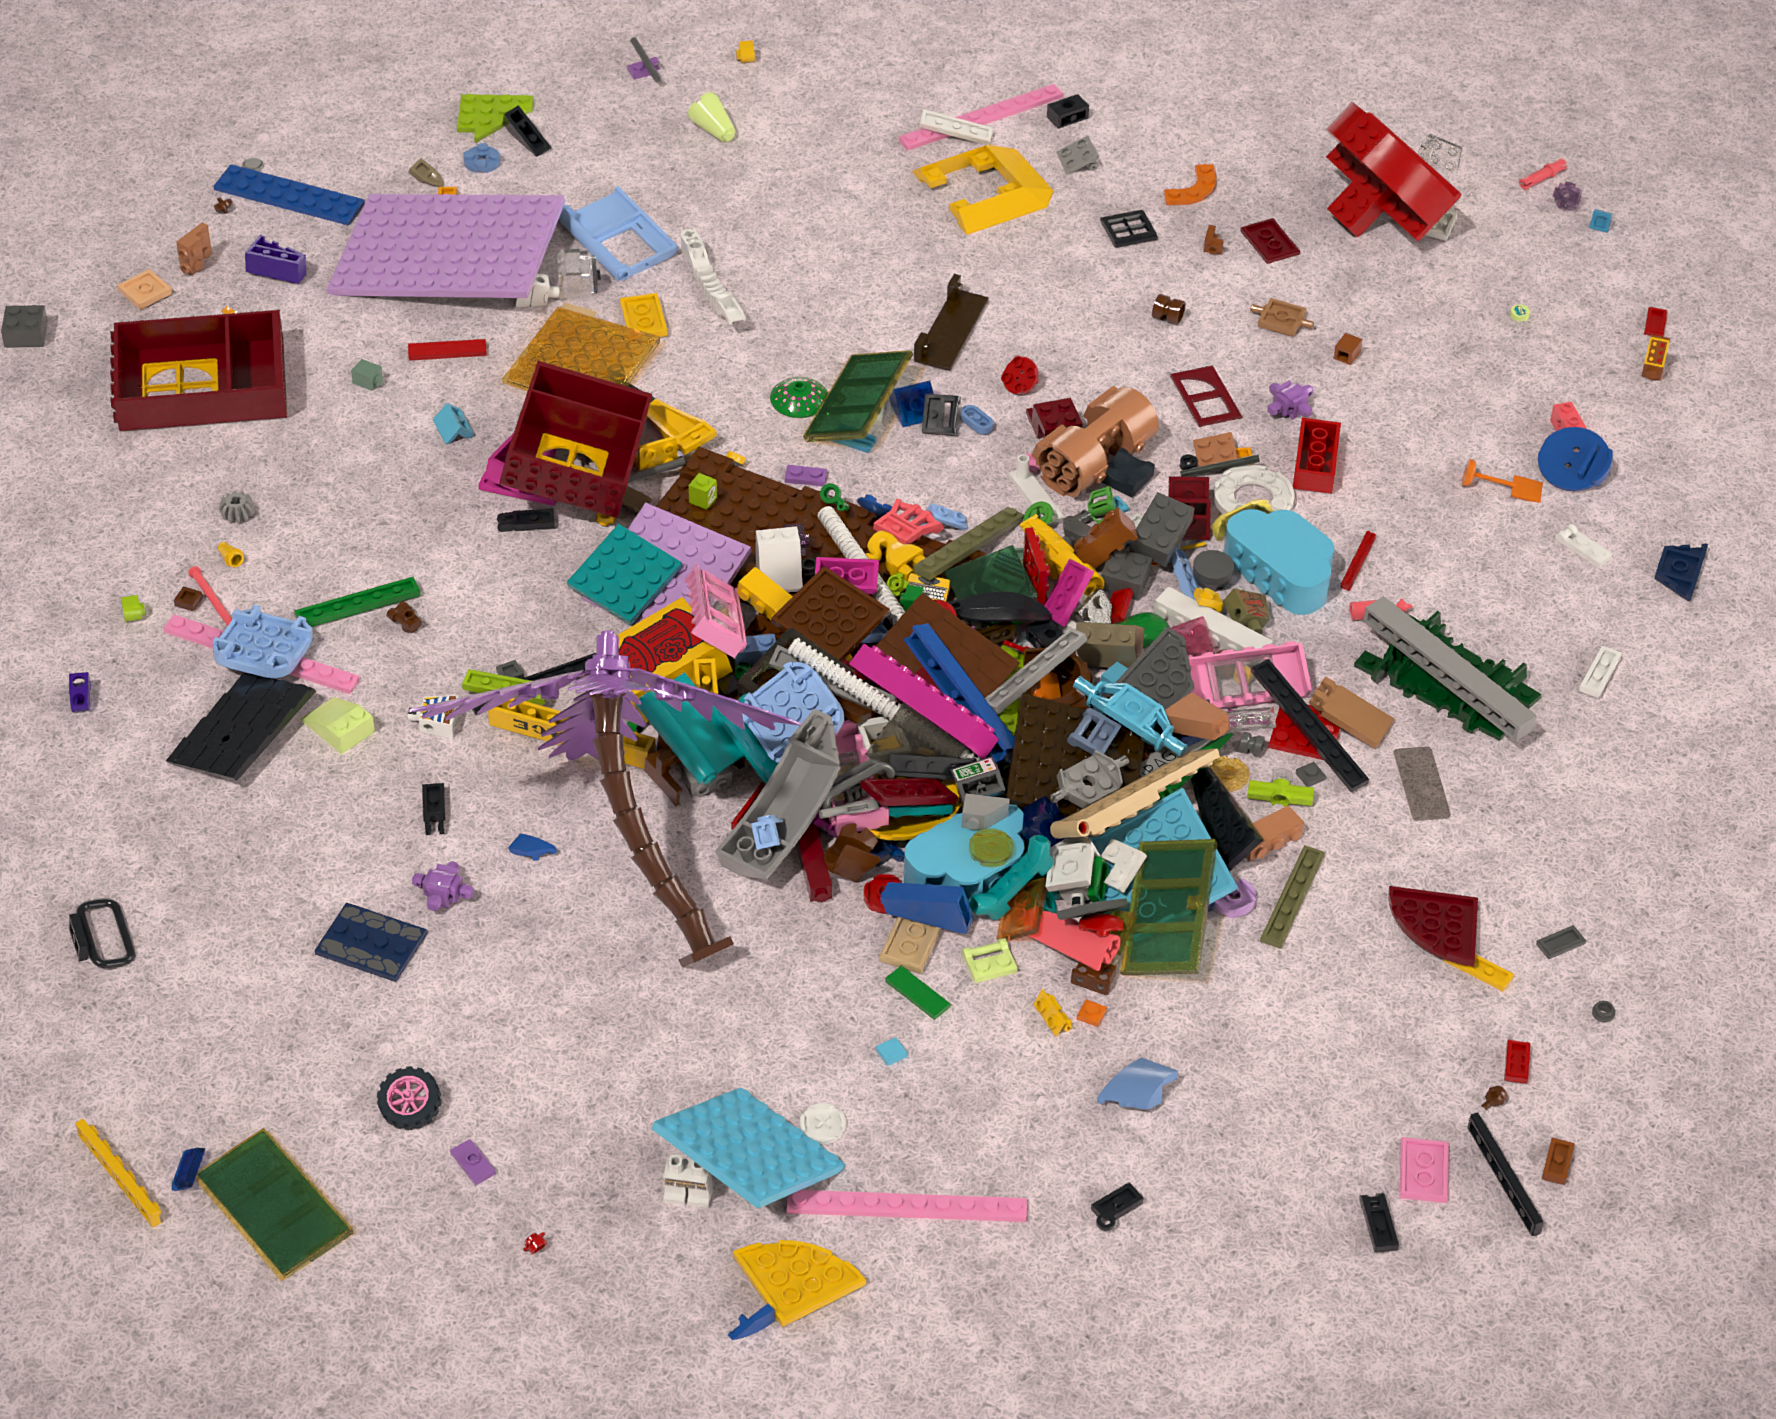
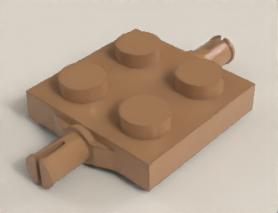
M1270 298L1265 306L1261 307L1252 304L1250 312L1261 314L1257 327L1294 337L1301 326L1312 329L1314 326V321L1304 319L1307 308Z

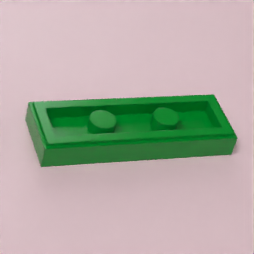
M902 965L885 977L887 984L933 1020L950 1008V1003Z

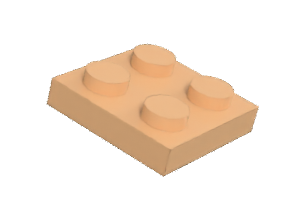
M150 269L117 285L118 291L139 310L172 294L171 287Z

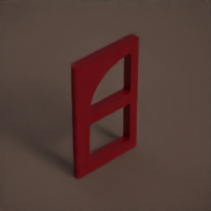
M1213 365L1170 375L1198 427L1243 418ZM1180 380L1202 381L1211 385L1216 390L1188 395ZM1221 397L1229 413L1201 418L1193 403Z

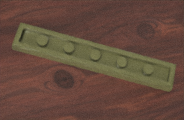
M1304 845L1263 931L1260 942L1282 948L1325 856L1324 851Z

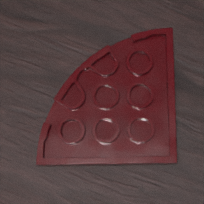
M1389 886L1388 901L1392 915L1398 926L1413 942L1442 959L1474 967L1478 897Z

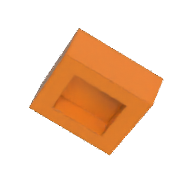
M1086 999L1077 1014V1020L1098 1027L1107 1011V1007Z

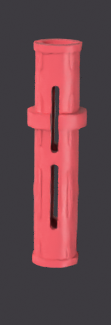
M1560 158L1551 164L1544 165L1542 169L1520 179L1519 183L1522 184L1519 186L1527 190L1549 177H1554L1556 173L1567 168V165H1565L1567 164L1566 161Z

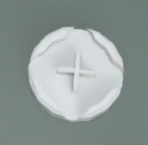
M818 1103L809 1106L801 1114L799 1128L805 1135L819 1144H829L840 1139L844 1134L846 1119L844 1113L836 1109L834 1105Z

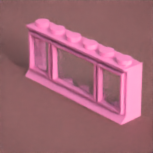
M697 562L685 579V582L688 584L687 588L690 589L688 596L692 598L689 603L693 607L690 612L694 616L692 623L696 625L691 633L735 658L738 653L743 652L747 645L737 588L734 590V587L703 569L700 570Z

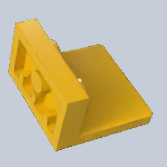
M671 436L639 446L638 455L635 456L633 463L636 470L641 471L676 460L677 438Z

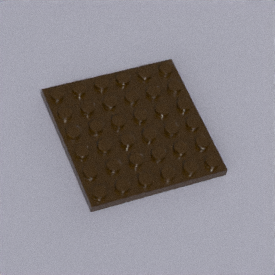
M1022 693L1005 798L1010 799L1009 804L1062 818H1067L1083 809L1064 798L1054 803L1050 795L1060 790L1057 780V774L1060 769L1065 771L1092 756V754L1078 746H1071L1067 741L1069 735L1074 733L1084 718L1083 714L1086 709ZM1106 715V717L1121 725V728L1104 755L1113 760H1117L1124 755L1129 759V763L1120 768L1123 781L1121 789L1140 778L1144 741L1141 740V736L1109 715ZM1091 722L1082 737L1088 739L1097 723ZM1083 780L1085 785L1093 786L1090 781Z

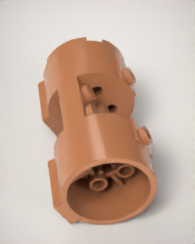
M1113 385L1088 404L1083 415L1087 419L1088 424L1085 429L1078 426L1066 428L1062 424L1035 445L1031 456L1035 459L1036 465L1040 466L1043 473L1040 477L1044 483L1063 497L1068 495L1074 498L1086 488L1092 487L1095 483L1100 484L1107 475L1105 473L1108 468L1106 456L1109 453L1115 456L1121 447L1132 455L1135 452L1137 454L1140 453L1145 447L1144 443L1157 433L1159 425L1154 407L1142 393L1131 387L1117 388Z

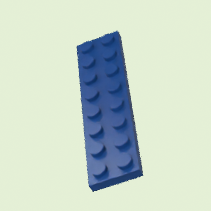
M232 164L229 165L214 184L215 191L347 226L365 204L362 198Z

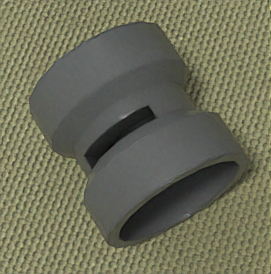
M1243 732L1239 752L1247 753L1250 751L1253 756L1260 757L1265 737L1260 735L1252 737L1251 733Z

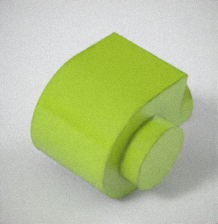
M138 595L121 597L125 622L142 620V615H145V608L143 602L139 603Z

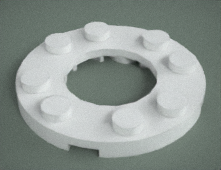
M1243 465L1225 471L1222 477L1215 483L1214 502L1223 515L1245 505L1237 502L1234 493L1238 488L1247 484H1256L1268 489L1273 495L1270 505H1272L1274 511H1291L1293 507L1294 489L1290 481L1280 472L1274 473L1267 470L1265 466Z

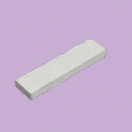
M925 109L922 111L919 124L920 128L987 145L990 144L993 131L992 127Z

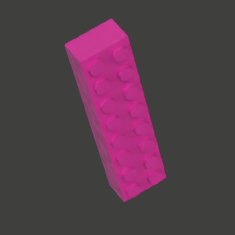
M863 644L849 663V665L885 692L894 695L896 700L980 758L985 759L999 740L993 734L995 730L986 724L984 720L970 713L961 704L955 703L948 695L942 694L940 690L926 683L917 674H913L904 665L898 664L895 659L885 655L876 646L873 645L870 648Z

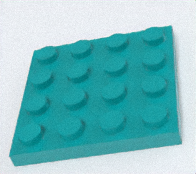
M618 523L568 579L567 585L624 622L632 625L679 572L683 564L678 559Z

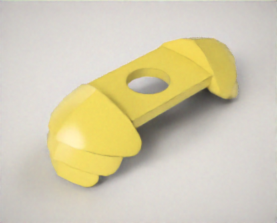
M1256 499L1224 515L1222 514L1213 522L1210 528L1216 540L1222 541V537L1226 535L1227 522L1232 516L1248 509L1260 510L1270 514L1274 511L1272 505L1268 503V500Z

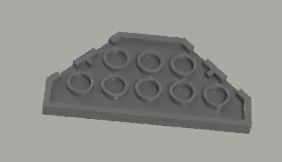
M1167 626L1115 683H1128L1162 705L1164 710L1191 692L1193 693L1195 687L1191 677L1185 637ZM1105 693L1102 697L1110 699L1114 694Z

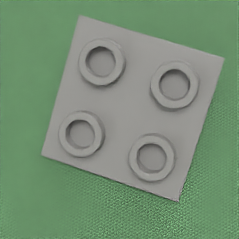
M1088 135L1056 152L1066 174H1071L1084 166H1087L1092 171L1097 169L1098 163L1096 160L1099 158Z

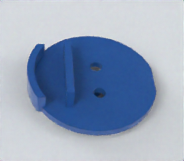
M1567 427L1557 430L1545 439L1538 452V467L1542 476L1550 484L1562 490L1582 491L1593 486L1597 487L1607 478L1612 467L1613 450L1608 448L1606 442L1597 433L1586 428ZM1575 448H1577V449H1579L1580 451H1579V452H1574L1573 450H1574ZM1569 464L1571 467L1566 468L1565 465Z

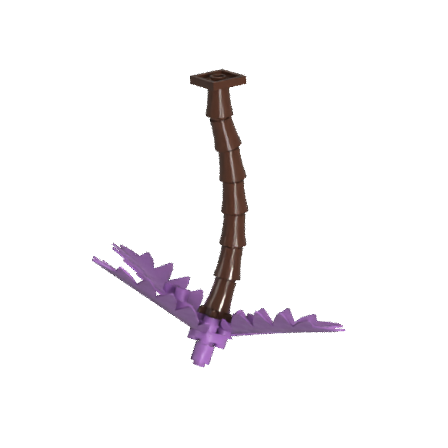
M601 631V635L596 636V655H593V659H588L585 662V671L566 673L409 709V712L429 711L422 716V719L456 708L445 717V720H449L487 702L478 711V715L515 696L517 697L509 704V708L531 698H536L539 694H541V699H558L559 689L573 682L574 685L570 686L568 690L580 688L576 690V693H584L574 698L575 704L549 719V723L568 718L541 734V737L563 731L539 746L538 750L563 742L551 752L548 758L566 752L568 761L578 759L586 753L599 760L601 774L604 775V779L600 780V783L606 792L613 814H616V819L613 822L624 837L630 851H633L634 856L631 859L647 878L651 887L654 886L655 891L652 894L677 919L675 923L682 931L693 952L678 959L682 967L734 945L731 936L715 942L706 920L704 908L701 910L697 908V904L682 885L678 875L672 876L673 873L662 855L658 842L652 843L653 839L644 820L641 807L636 809L637 804L631 785L630 771H626L624 761L623 736L637 741V736L621 718L646 727L640 713L630 702L641 705V701L631 690H642L643 692L652 690L656 693L657 700L667 702L678 711L682 709V701L689 702L708 721L712 719V708L714 705L727 719L743 730L745 726L742 713L771 730H775L773 722L801 725L800 722L639 668H630L628 656H619V636L614 635V631Z

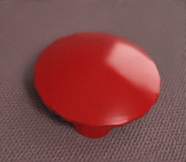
M1094 913L1080 918L1079 929L1095 931L1097 936H1108L1109 931L1124 930V921L1111 914Z

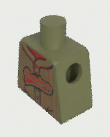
M1233 588L1223 600V604L1232 620L1262 634V628L1270 619L1267 599L1264 594Z

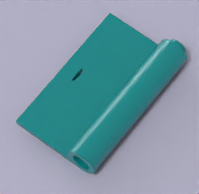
M685 672L674 679L675 681L696 687ZM649 691L639 698L641 705L635 703L637 708L700 785H709L716 779L717 774L744 756L713 712L711 721H708L689 702L682 701L681 711H678L667 702L657 700L656 693H653V691Z
M747 694L742 695L738 701L744 703V697ZM713 705V714L736 743L739 751L744 754L766 784L778 763L768 756L764 747L745 722V729H740Z

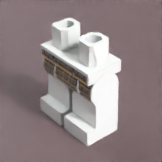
M670 1155L667 1158L663 1176L665 1185L663 1202L685 1205L688 1192V1206L709 1208L713 1191L711 1173L693 1160L683 1159L680 1155Z

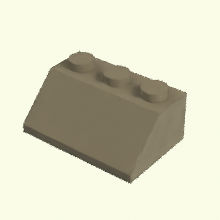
M1076 622V630L1085 633L1087 641L1076 650L1077 655L1080 656L1082 662H1087L1089 667L1110 668L1118 661L1126 668H1129L1142 654L1143 627Z

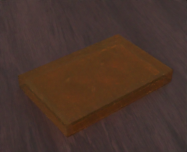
M1045 877L1028 881L1007 902L1011 909L1000 918L997 940L1005 938L1007 941L1039 932L1047 892Z

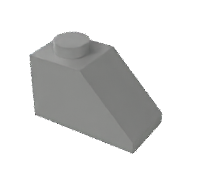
M965 794L961 828L985 830L1008 817L1010 799Z

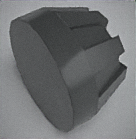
M1219 550L1203 551L1195 557L1193 562V574L1202 589L1222 590L1234 573L1232 558Z

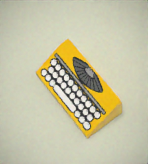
M909 574V585L924 587L923 594L932 600L947 601L950 591V580L937 577L928 580L918 574Z

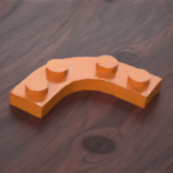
M1213 164L1195 165L1197 182L1193 186L1183 189H1164L1163 194L1166 205L1194 204L1205 200L1207 196L1212 194L1216 186V174Z

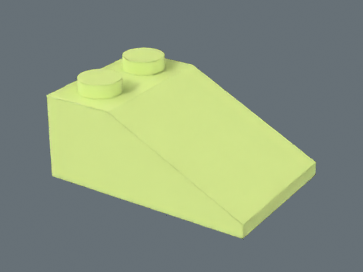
M336 697L331 698L300 719L340 754H343L375 733L374 720L370 713L358 704Z

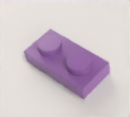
M787 465L785 483L823 487L826 481L827 469Z

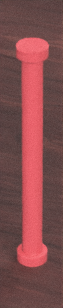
M198 566L191 567L188 571L189 576L195 579L224 623L228 626L232 621L231 616L201 575L200 568Z

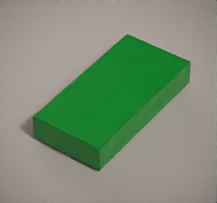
M1102 856L1094 857L1091 884L1087 893L1092 903L1104 901L1107 885L1104 881L1109 875L1110 867Z

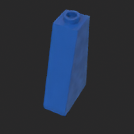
M888 882L885 890L881 893L880 900L884 905L886 914L961 934H967L973 919L963 887Z

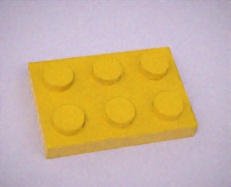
M658 293L620 298V306L630 342L668 336Z

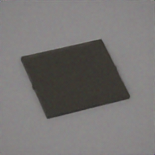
M903 702L888 724L883 727L882 732L865 755L870 759H878L881 762L889 763V753L960 757L966 750V747L907 703ZM895 776V777H897L898 779L918 778V777Z

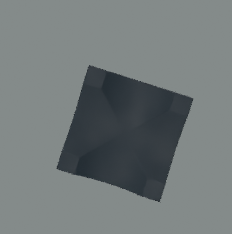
M1121 447L1114 458L1107 464L1108 468L1105 473L1107 476L1102 483L1133 497L1154 476L1155 464L1150 461L1140 460Z

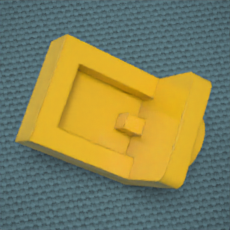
M1195 588L1193 596L1198 605L1209 607L1219 613L1222 612L1223 601L1218 593L1208 588Z

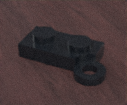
M1130 1182L1091 1204V1210L1097 1216L1096 1225L1100 1230H1112L1116 1219L1143 1204L1144 1198ZM1107 1219L1110 1223L1103 1224L1101 1221Z

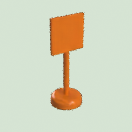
M1468 459L1463 473L1462 486H1469L1473 477L1512 487L1511 497L1525 501L1541 502L1543 482L1517 475L1513 476V482L1477 473L1475 472L1476 461Z

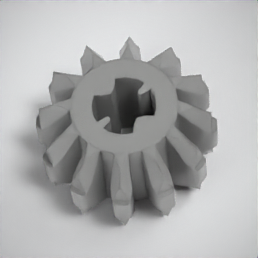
M234 491L233 494L227 493L226 497L221 498L219 511L224 521L228 520L230 524L234 520L238 524L240 520L247 522L248 517L253 515L254 502L249 494L245 495L243 491L240 493Z

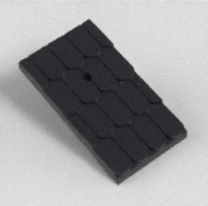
M243 673L231 689L222 695L207 716L198 722L187 738L184 737L166 762L178 767L237 781L314 695L316 690L304 684H295L287 680Z

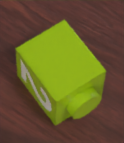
M698 473L689 484V503L707 510L717 498V480Z

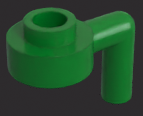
M828 483L821 488L820 497L825 503H835L839 511L849 510V505L841 498L842 492L838 485ZM830 490L835 492V496L832 498L829 496Z

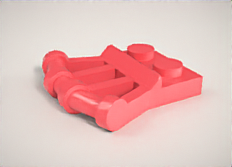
M896 499L891 511L874 522L873 529L891 533L902 544H911L913 541H918L921 535L931 532L935 534L940 533L943 530V525L940 521L935 520L932 512L922 510L918 504L912 505L902 502L901 499ZM900 510H903V511H904V512L901 513L900 515H897V512H898V511H900ZM912 516L916 517L911 522L908 521Z

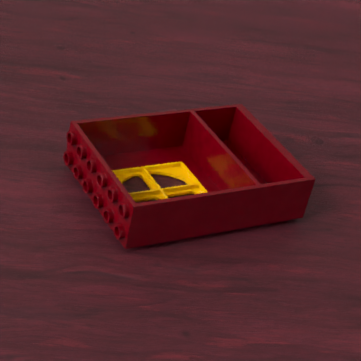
M280 310L114 323V331H110L111 343H114L110 344L111 356H114L110 357L111 369H114L110 370L111 382H114L110 383L111 395L114 396L110 397L111 408L115 410L113 411L114 423H118L119 431L287 417L284 338ZM189 367L208 373L212 380L183 382V369ZM168 369L176 370V383L147 385L149 380L158 373ZM212 388V391L184 393L187 389ZM176 391V394L147 396L151 392Z
M538 360L507 451L499 484L618 518L653 394ZM556 448H564L570 451L567 462L543 456L542 454ZM582 453L588 456L596 464L598 471L574 465L576 454Z

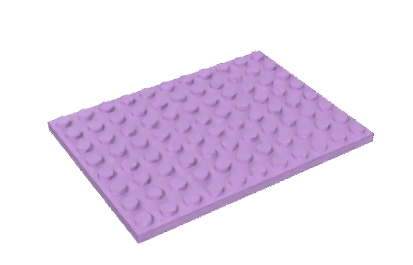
M369 194L326 289L327 293L338 296L528 298L565 204L564 195Z

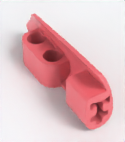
M1036 908L1023 914L1027 936L1096 971L1100 970L1102 963L1109 965L1120 948L1121 940L1118 935L1109 933L1108 936H1097L1095 931L1080 930L1079 922L1073 918L1060 920L1057 914Z

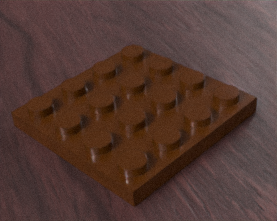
M824 566L771 617V624L794 639L799 638L800 642H806V646H812V650L816 649L818 654L821 652L824 658L827 656L828 660H833L836 665L842 659H845L890 614V608Z

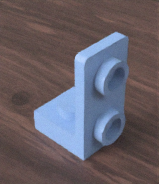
M933 503L926 509L932 512V516L936 521L961 530L968 528L965 516L961 512H956Z
M776 815L758 817V822L751 823L757 850L780 845L776 824L782 823L783 818H776Z

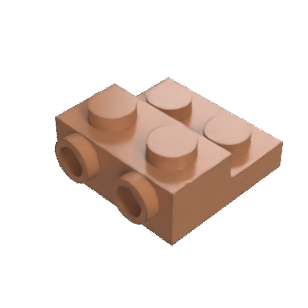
M203 222L176 241L180 269L184 274L193 275L197 271H201L205 266L204 259H207L212 253L209 228Z

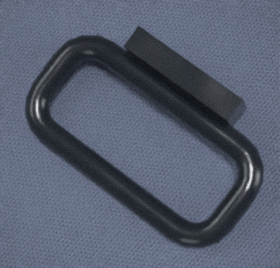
M109 898L88 900L78 906L76 913L69 914V932L79 962L88 960L89 955L94 965L106 969L124 966L133 961L135 948L118 902ZM101 907L112 909L126 950L125 956L113 959H101L99 957L85 915L87 910Z

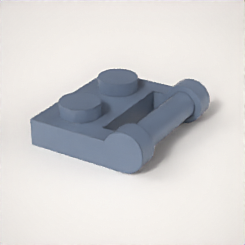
M1087 708L1083 714L1084 718L1074 733L1069 735L1067 741L1071 746H1078L1092 755L1095 750L1104 754L1119 732L1121 725L1096 710ZM1094 721L1097 725L1088 739H1085L1082 735L1089 724Z

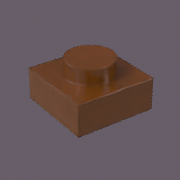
M183 586L174 599V605L194 611L203 598L202 591Z

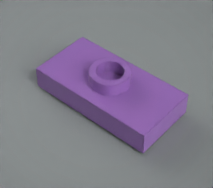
M471 1139L450 1149L452 1157L475 1186L496 1175L495 1169Z

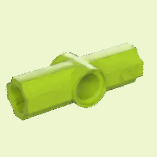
M1283 778L1275 779L1273 782L1249 780L1247 798L1270 801L1272 805L1280 804L1283 807L1289 803L1312 806L1314 787L1291 785L1288 780Z

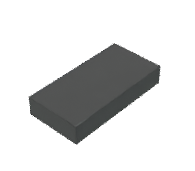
M1574 925L1536 941V945L1548 960L1586 944V939Z

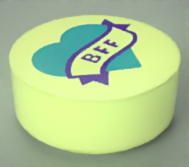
M1514 305L1511 308L1510 316L1512 319L1526 321L1529 318L1530 310L1528 307Z

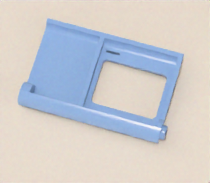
M619 186L615 187L614 192L579 210L574 211L569 205H564L558 219L570 234L617 281L626 280L628 277L672 257L678 250V245ZM631 229L656 254L629 267L627 264H621L601 242Z

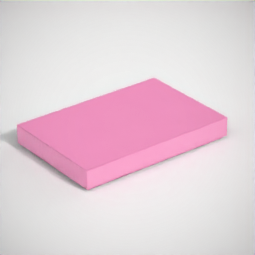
M1401 1137L1399 1198L1447 1203L1449 1142Z

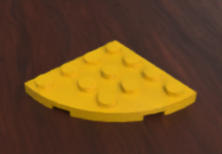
M778 1240V1243L763 1245L759 1242L733 1251V1258L765 1304L768 1303L775 1309V1318L781 1327L866 1285L864 1276L847 1260L844 1262L826 1248L807 1242Z

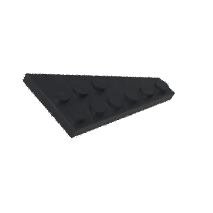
M1211 767L1201 768L1191 778L1201 821L1230 872L1263 841V838Z

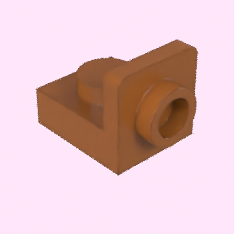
M1208 225L1203 252L1222 255L1224 240L1218 239V234H1215L1216 226Z

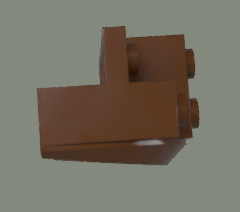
M1025 648L1023 667L1046 648ZM1074 651L1051 670V672L1057 674L1061 697L1050 700L1083 709L1092 708V706H1086L1088 696L1073 688V684L1079 676H1082L1090 683H1092L1093 679L1092 671H1088L1087 662H1082L1080 656H1077L1076 651Z
M658 734L657 752H652L645 758L644 771L676 807L681 804L679 800L683 789L672 778L669 770H671L670 765L674 763L680 765L682 762ZM745 756L737 760L733 765L738 769L744 767Z

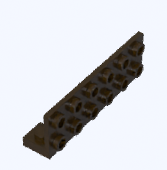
M953 274L947 285V300L928 334L921 332L914 343V362L950 371L987 305L988 297L962 290L961 275Z

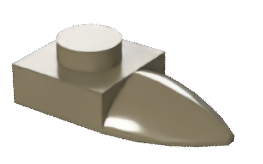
M422 158L409 168L408 173L422 184L426 182L433 186H444L443 179L437 170Z

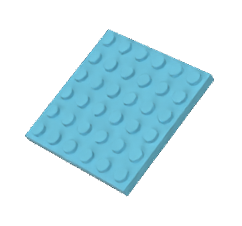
M1183 788L1157 801L1151 808L1137 812L1136 816L1121 821V824L1106 829L1103 834L1090 838L1100 855H1102L1112 838L1147 855L1124 893L1109 886L1106 887L1104 901L1126 898L1128 906L1125 908L1104 912L1117 916L1124 921V930L1109 931L1110 934L1120 937L1119 953L1238 889ZM1106 862V863L1108 864V866L1110 867V871H1109V873H1110L1111 870L1113 869L1114 865L1111 864V863Z
M741 1087L656 1120L651 1128L757 1209L834 1176L845 1167V1163L839 1160L835 1154L828 1152L817 1141L805 1135L801 1129L794 1127L783 1116L776 1114L764 1102L757 1100L749 1091Z

